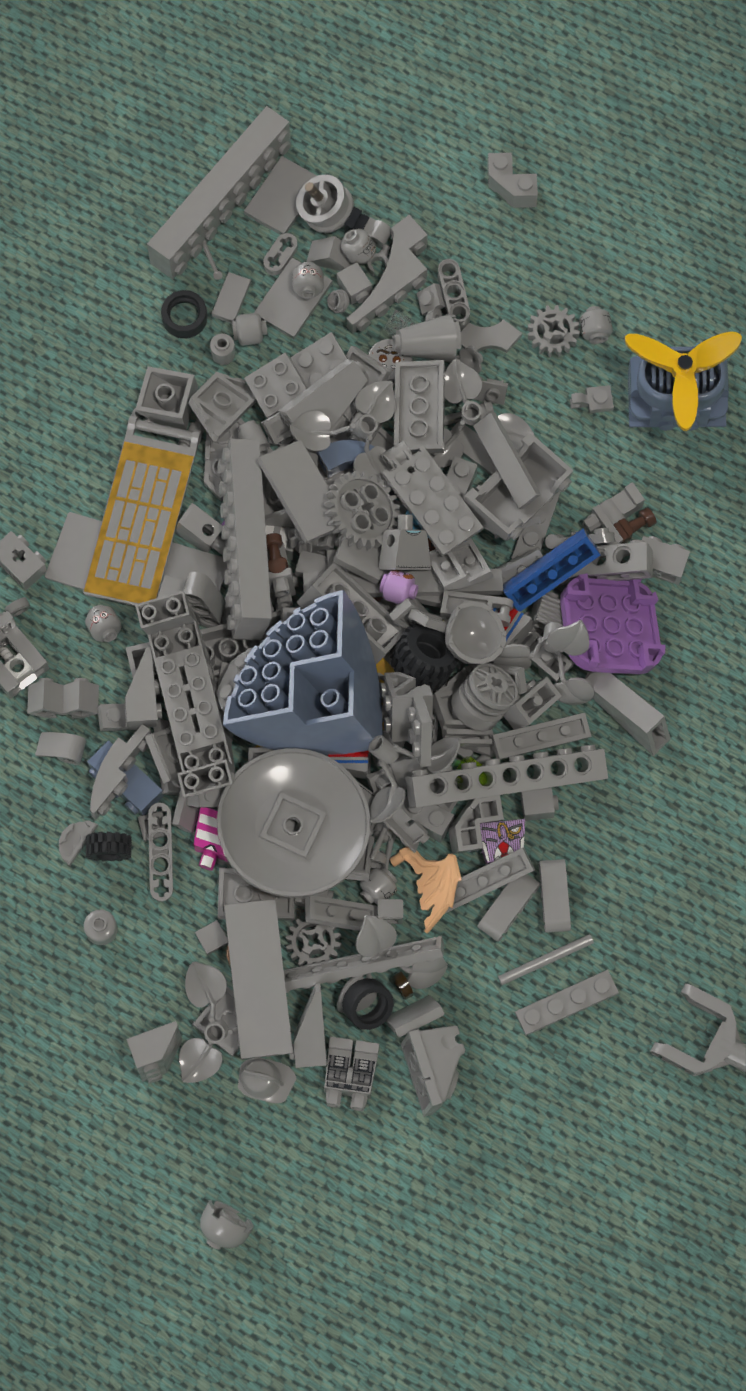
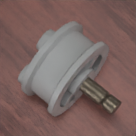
M319 175L310 179L303 185L296 200L299 215L307 221L313 230L321 233L333 232L343 227L354 206L351 193L343 186L339 179L332 175Z

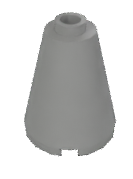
M448 314L398 329L396 334L392 336V347L397 350L398 354L431 360H444V362L451 363L455 358L459 359L460 355L456 356L457 349H461L462 345L459 322L453 321V318L456 317L455 315Z

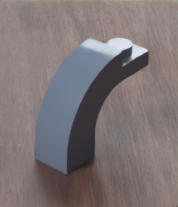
M340 440L330 443L327 449L316 452L318 462L326 476L329 478L343 470L354 469L355 458L359 454L365 453V442ZM369 445V450L374 448V446ZM393 489L389 492L390 496L395 495Z

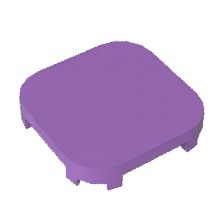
M586 573L579 574L566 585L560 597L563 627L582 620L589 634L588 650L581 655H569L577 666L591 672L645 674L660 662L665 654V645L660 643L655 604L659 599L656 592L652 593L647 586L641 583L642 579L629 581L588 578Z

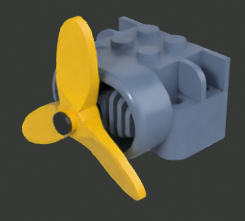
M731 331L718 334L701 342L696 347H668L655 339L640 334H627L624 339L625 344L632 352L638 355L630 359L628 369L629 427H659L660 430H672L674 427H680L683 431L696 430L698 427H726L729 395L727 358L739 348L742 339L741 334Z

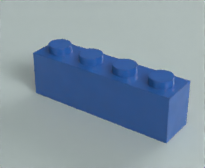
M581 529L504 583L503 590L505 595L513 600L514 607L517 611L521 612L601 556L598 547L585 529Z

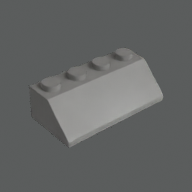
M333 563L303 594L297 603L304 609L315 603L314 599L344 590L361 618L371 645L375 664H377L396 644L405 628L394 622L387 610L336 563Z

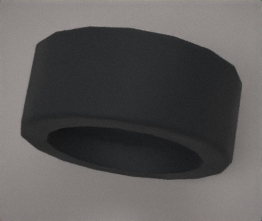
M180 290L173 292L162 304L161 315L164 327L171 335L177 338L187 339L195 337L203 331L207 324L208 315L205 302L199 294L193 291ZM180 303H191L198 309V319L190 325H177L170 317L172 308Z
M364 978L356 981L348 988L342 1001V1008L346 1017L362 1030H371L381 1026L390 1017L394 1007V1000L390 991L381 982L373 978ZM378 992L380 998L374 1010L362 1016L357 1015L356 1010L362 998L370 993Z

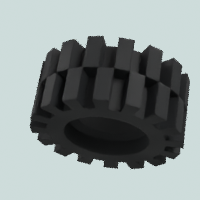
M98 832V834L91 833L86 836V858L90 860L123 861L131 858V835L126 833L120 834V832Z

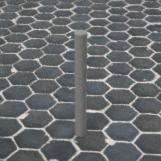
M588 934L498 976L501 985H505L593 944L594 941L591 935Z

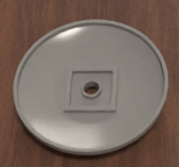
M286 748L259 755L235 773L234 783L225 787L220 799L217 813V832L226 859L245 881L269 894L290 898L308 897L323 893L337 886L357 867L364 855L369 840L370 812L360 785L341 764L315 751ZM289 820H295L300 824V829L296 832H291L286 828V823Z

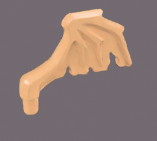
M406 846L400 849L399 853L391 857L390 862L396 867L403 861H406L413 867L415 874H423L416 884L418 886V894L423 893L419 900L421 910L428 911L433 907L431 915L424 921L426 928L424 931L429 933L448 908H453L458 881L462 880L457 857L454 854H447L443 860H426L417 850L414 853Z

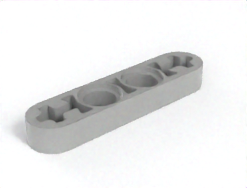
M155 803L148 812L150 892L156 901L165 902L173 895L172 820L169 807L164 803ZM157 808H162V811L167 813V816L162 818V825H168V829L157 828L152 830V825L158 826L157 817L152 816L153 813L157 812ZM157 833H164L168 837L166 845L158 847L153 843V837ZM158 858H164L168 861V868L164 872H158L154 869V862ZM154 875L159 877L169 875V880L164 879L165 888H169V892H165L164 897H159V893L154 892L156 888H159V879L154 880Z

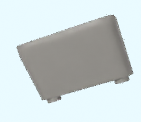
M530 432L521 440L523 445L516 451L541 494L525 508H518L498 470L481 486L478 485L476 489L472 488L463 498L483 528L506 541L510 538L515 540L523 532L524 529L522 527L559 490L564 492L572 483L570 477L574 470Z

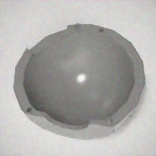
M469 601L459 604L451 614L446 628L445 643L453 656L465 664L480 665L493 661L502 653L506 644V630L501 619L493 611V608L482 602Z

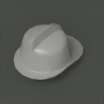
M251 1058L240 1065L238 1089L250 1098L269 1103H282L286 1101L297 1078L292 1069L283 1063L264 1058Z

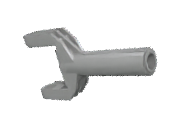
M685 984L680 994L687 999L688 1003L723 1020L702 1060L703 1062L668 1044H660L658 1042H654L650 1053L656 1057L661 1056L663 1061L679 1069L684 1068V1072L692 1076L711 1072L714 1069L731 1065L746 1073V1044L741 1042L731 1005L690 984Z

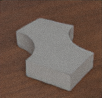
M504 319L491 327H479L469 322L461 331V348L475 346L478 352L485 349H498L508 353L522 337V333Z

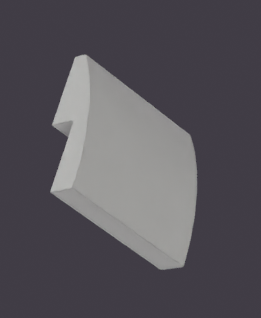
M472 538L443 557L437 549L429 552L431 567L445 590L469 587L493 577L490 568Z

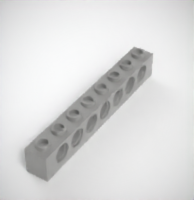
M595 745L580 746L581 751L572 752V748L557 750V755L548 756V751L533 753V758L524 759V755L509 757L510 762L503 763L500 762V758L485 760L486 765L477 766L476 762L461 764L462 769L452 770L451 765L445 771L436 774L428 773V769L413 771V776L405 777L409 807H423L608 779L605 750L596 749ZM577 758L582 762V767L579 771L574 766ZM553 762H556L558 765V772L555 775L551 772V764ZM530 765L535 770L532 778H529L527 775V768ZM505 769H508L511 773V778L508 782L503 779ZM482 772L487 776V782L483 786L479 782V775ZM457 776L463 779V785L460 789H457L454 783ZM434 779L439 783V789L435 793L430 788V784Z

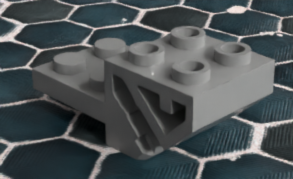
M331 332L292 357H289L286 352L244 379L267 418H270L348 358Z
M401 672L384 673V683H380L381 698H384L382 720H384L385 733L389 732L392 742L409 741V744H412L413 756L418 757L420 766H431L433 694L430 686L423 684L421 687H416V678Z

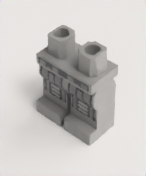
M330 1037L324 1085L327 1106L340 1108L342 1095L351 1096L350 1109L363 1112L367 1099L371 1098L379 1054V1043L356 1040L352 1068L350 1064L353 1040Z

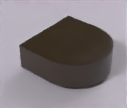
M400 971L393 975L392 980L403 999L407 1000L412 997L413 990L404 974Z

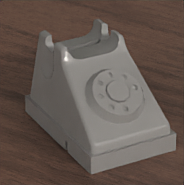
M456 1025L419 1031V1029L409 1031L401 1042L423 1117L438 1111L444 1102L451 1098L456 1088L459 1076L456 1068L460 1057L465 1053L464 1044H459L455 1041V1037L460 1034L459 1028Z

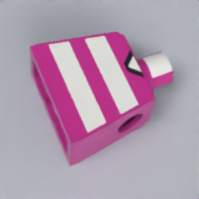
M201 807L194 839V849L197 852L203 853L199 866L212 871L217 858L227 862L228 860L223 853L218 838V811Z

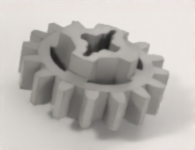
M547 305L545 312L538 309L537 317L531 316L530 322L532 324H528L527 331L530 332L528 333V340H533L532 348L540 347L539 354L547 351L548 357H551L552 353L556 352L557 356L561 357L562 350L569 353L570 346H576V339L579 338L580 333L577 330L579 329V322H574V314L567 315V308L559 311V306L556 305L554 310H551ZM537 329L539 330V332H540L541 334H543V338H542V339H541L540 336L538 335Z
M306 915L305 922L299 919L296 920L297 928L290 926L289 931L293 935L286 936V941L292 944H289L286 948L287 952L293 951L290 956L292 961L299 959V967L303 966L304 963L309 965L328 961L330 957H338L335 949H341V943L335 941L339 940L341 935L340 933H333L337 927L306 922ZM308 927H315L312 930H305ZM326 932L331 939L330 945L323 938ZM318 938L319 945L313 944L312 947L309 946V939L314 940ZM297 939L303 943L302 952L297 948ZM322 954L318 958H311L312 955Z

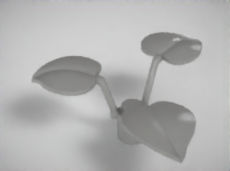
M457 358L450 363L445 371V399L452 404H457L463 400L462 421L453 436L448 429L444 428V453H429L439 468L451 466L455 456L461 458L463 455L464 446L456 438L459 436L464 425H474L485 417V415L481 414L480 405L477 402L469 401L475 399L480 394L482 380L474 369L465 365ZM504 413L498 416L516 450L520 446L522 447L523 443L521 440L529 432L534 435L530 426L519 416L511 413Z
M375 382L359 391L355 399V407L365 415L360 417L354 424L329 431L331 422L328 416L321 411L311 410L303 413L290 425V430L295 440H301L306 449L317 452L323 451L330 446L329 435L332 436L353 430L356 436L366 439L365 453H361L355 458L354 471L358 470L360 474L367 471L369 478L376 474L377 482L385 480L382 472L386 469L390 471V469L383 461L381 454L386 452V450L380 446L369 450V445L372 440L371 434L377 430L378 423L388 421L395 412L393 382ZM385 480L383 487L386 489L390 485Z
M582 620L564 627L560 623L550 622L545 625L544 636L538 638V644L533 652L530 653L528 646L509 644L505 645L502 653L493 660L496 664L523 667L526 670L531 666V659L535 658L543 645L546 651L551 653L557 652L561 682L554 684V686L562 696L558 701L568 705H580L591 701L593 698L594 687L588 680L577 677L566 680L564 675L562 652L564 651L571 656H577L585 653L589 648V634Z
M382 730V735L376 736L368 747L369 752L373 754L374 763L383 768L391 782V787L381 789L372 801L370 808L371 819L369 822L373 824L386 821L394 816L405 800V790L402 787L397 788V783L387 764H392L397 760L398 752L418 760V757H414L412 752L403 749L405 741L392 742L389 732L385 733V730ZM448 737L434 743L431 746V766H427L428 770L435 774L445 771L455 760L461 740L457 737Z
M365 915L362 928L356 940L358 953L364 957H373L377 953L382 954L383 950L391 948L397 938L395 928L381 918ZM442 957L433 962L423 961L414 963L412 968L401 966L400 968L410 973L407 980L411 987L425 989L434 985L442 978L448 964ZM371 973L366 974V978H372ZM363 976L351 978L344 985L337 1002V1010L344 1013L342 1008L344 994L352 984L364 979ZM378 992L370 993L362 998L356 1012L369 1007L376 999Z
M196 961L191 963L186 974V994L190 1002L196 1007H204L210 1002V1024L205 1028L204 1032L208 1043L202 1038H193L185 1042L180 1050L179 1062L184 1083L199 1082L213 1076L220 1069L223 1060L220 1050L213 1048V1044L220 1043L228 1034L238 1032L237 1027L230 1029L224 1021L215 1019L216 1004L214 1000L221 999L227 990V980L224 974L213 966Z

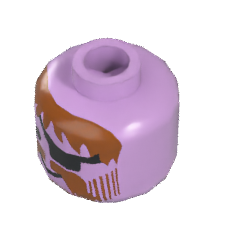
M392 570L388 574H384L380 584V593H383V598L386 601L399 604L406 598L410 600L415 599L419 586L415 584V578L412 574Z

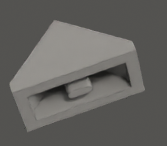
M336 236L312 241L306 262H313L319 267L337 271L352 265L341 249L342 240Z

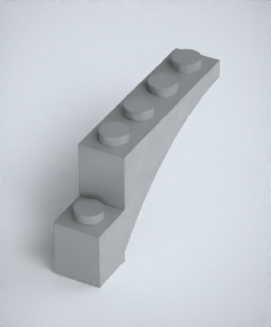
M410 215L391 228V239L393 240L391 254L379 283L363 304L346 318L347 328L352 334L358 330H365L370 325L372 319L376 316L382 317L388 312L392 304L395 302L397 304L401 303L408 296V292L414 288L417 290L426 283L427 268L415 255L421 254L426 249L428 235Z

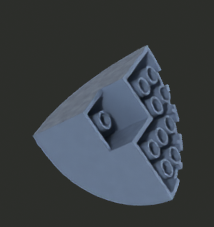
M340 590L314 599L315 603L304 609L300 607L293 611L294 614L284 622L280 620L266 633L268 637L259 647L255 645L244 660L246 665L239 675L236 674L233 680L236 684L232 695L227 698L223 725L229 731L246 741L268 749L298 748L315 751L323 755L366 751L370 742L376 736L382 735L381 693L371 645L355 606L345 591Z

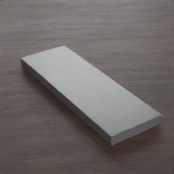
M276 900L224 905L241 1060L293 1054Z

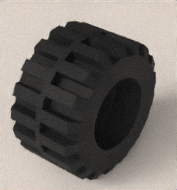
M413 624L412 627H407L390 655L392 659L390 661L391 666L395 667L394 672H401L416 678V687L426 684L430 686L431 691L434 688L438 690L442 685L444 686L459 662L446 646L445 632L425 627L422 624Z

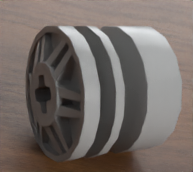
M485 663L478 665L465 679L464 683L453 694L451 704L458 719L466 726L477 731H488L500 721L516 702L518 690L516 683L507 672L495 665Z

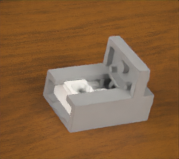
M8 611L0 613V655L2 656L1 659L6 661L5 664L0 661V688L12 699L48 671L49 666L47 661L16 626L13 616ZM9 644L17 653V655H13L9 650L10 648H7L5 646ZM15 665H24V669L22 671H12V668Z

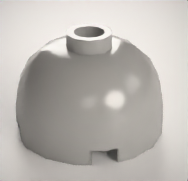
M212 1200L208 1201L200 1219V1228L203 1235L207 1238V1244L217 1250H220L221 1247L227 1249L235 1248L243 1244L253 1230L254 1225L248 1218L246 1222L241 1220L237 1215L240 1212L220 1201H215L213 1205Z

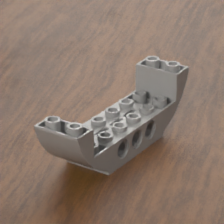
M184 590L136 604L141 629L149 638L182 772L177 774L183 798L232 785L235 781L232 744L228 729L223 725L224 712L220 707L216 693L217 685L209 653Z

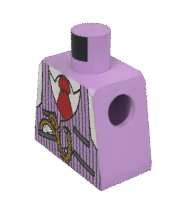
M525 819L480 824L483 842L481 850L486 865L524 847Z

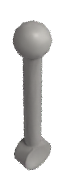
M205 239L202 247L214 270V279L220 280L223 276L222 272L217 270L207 246V239Z

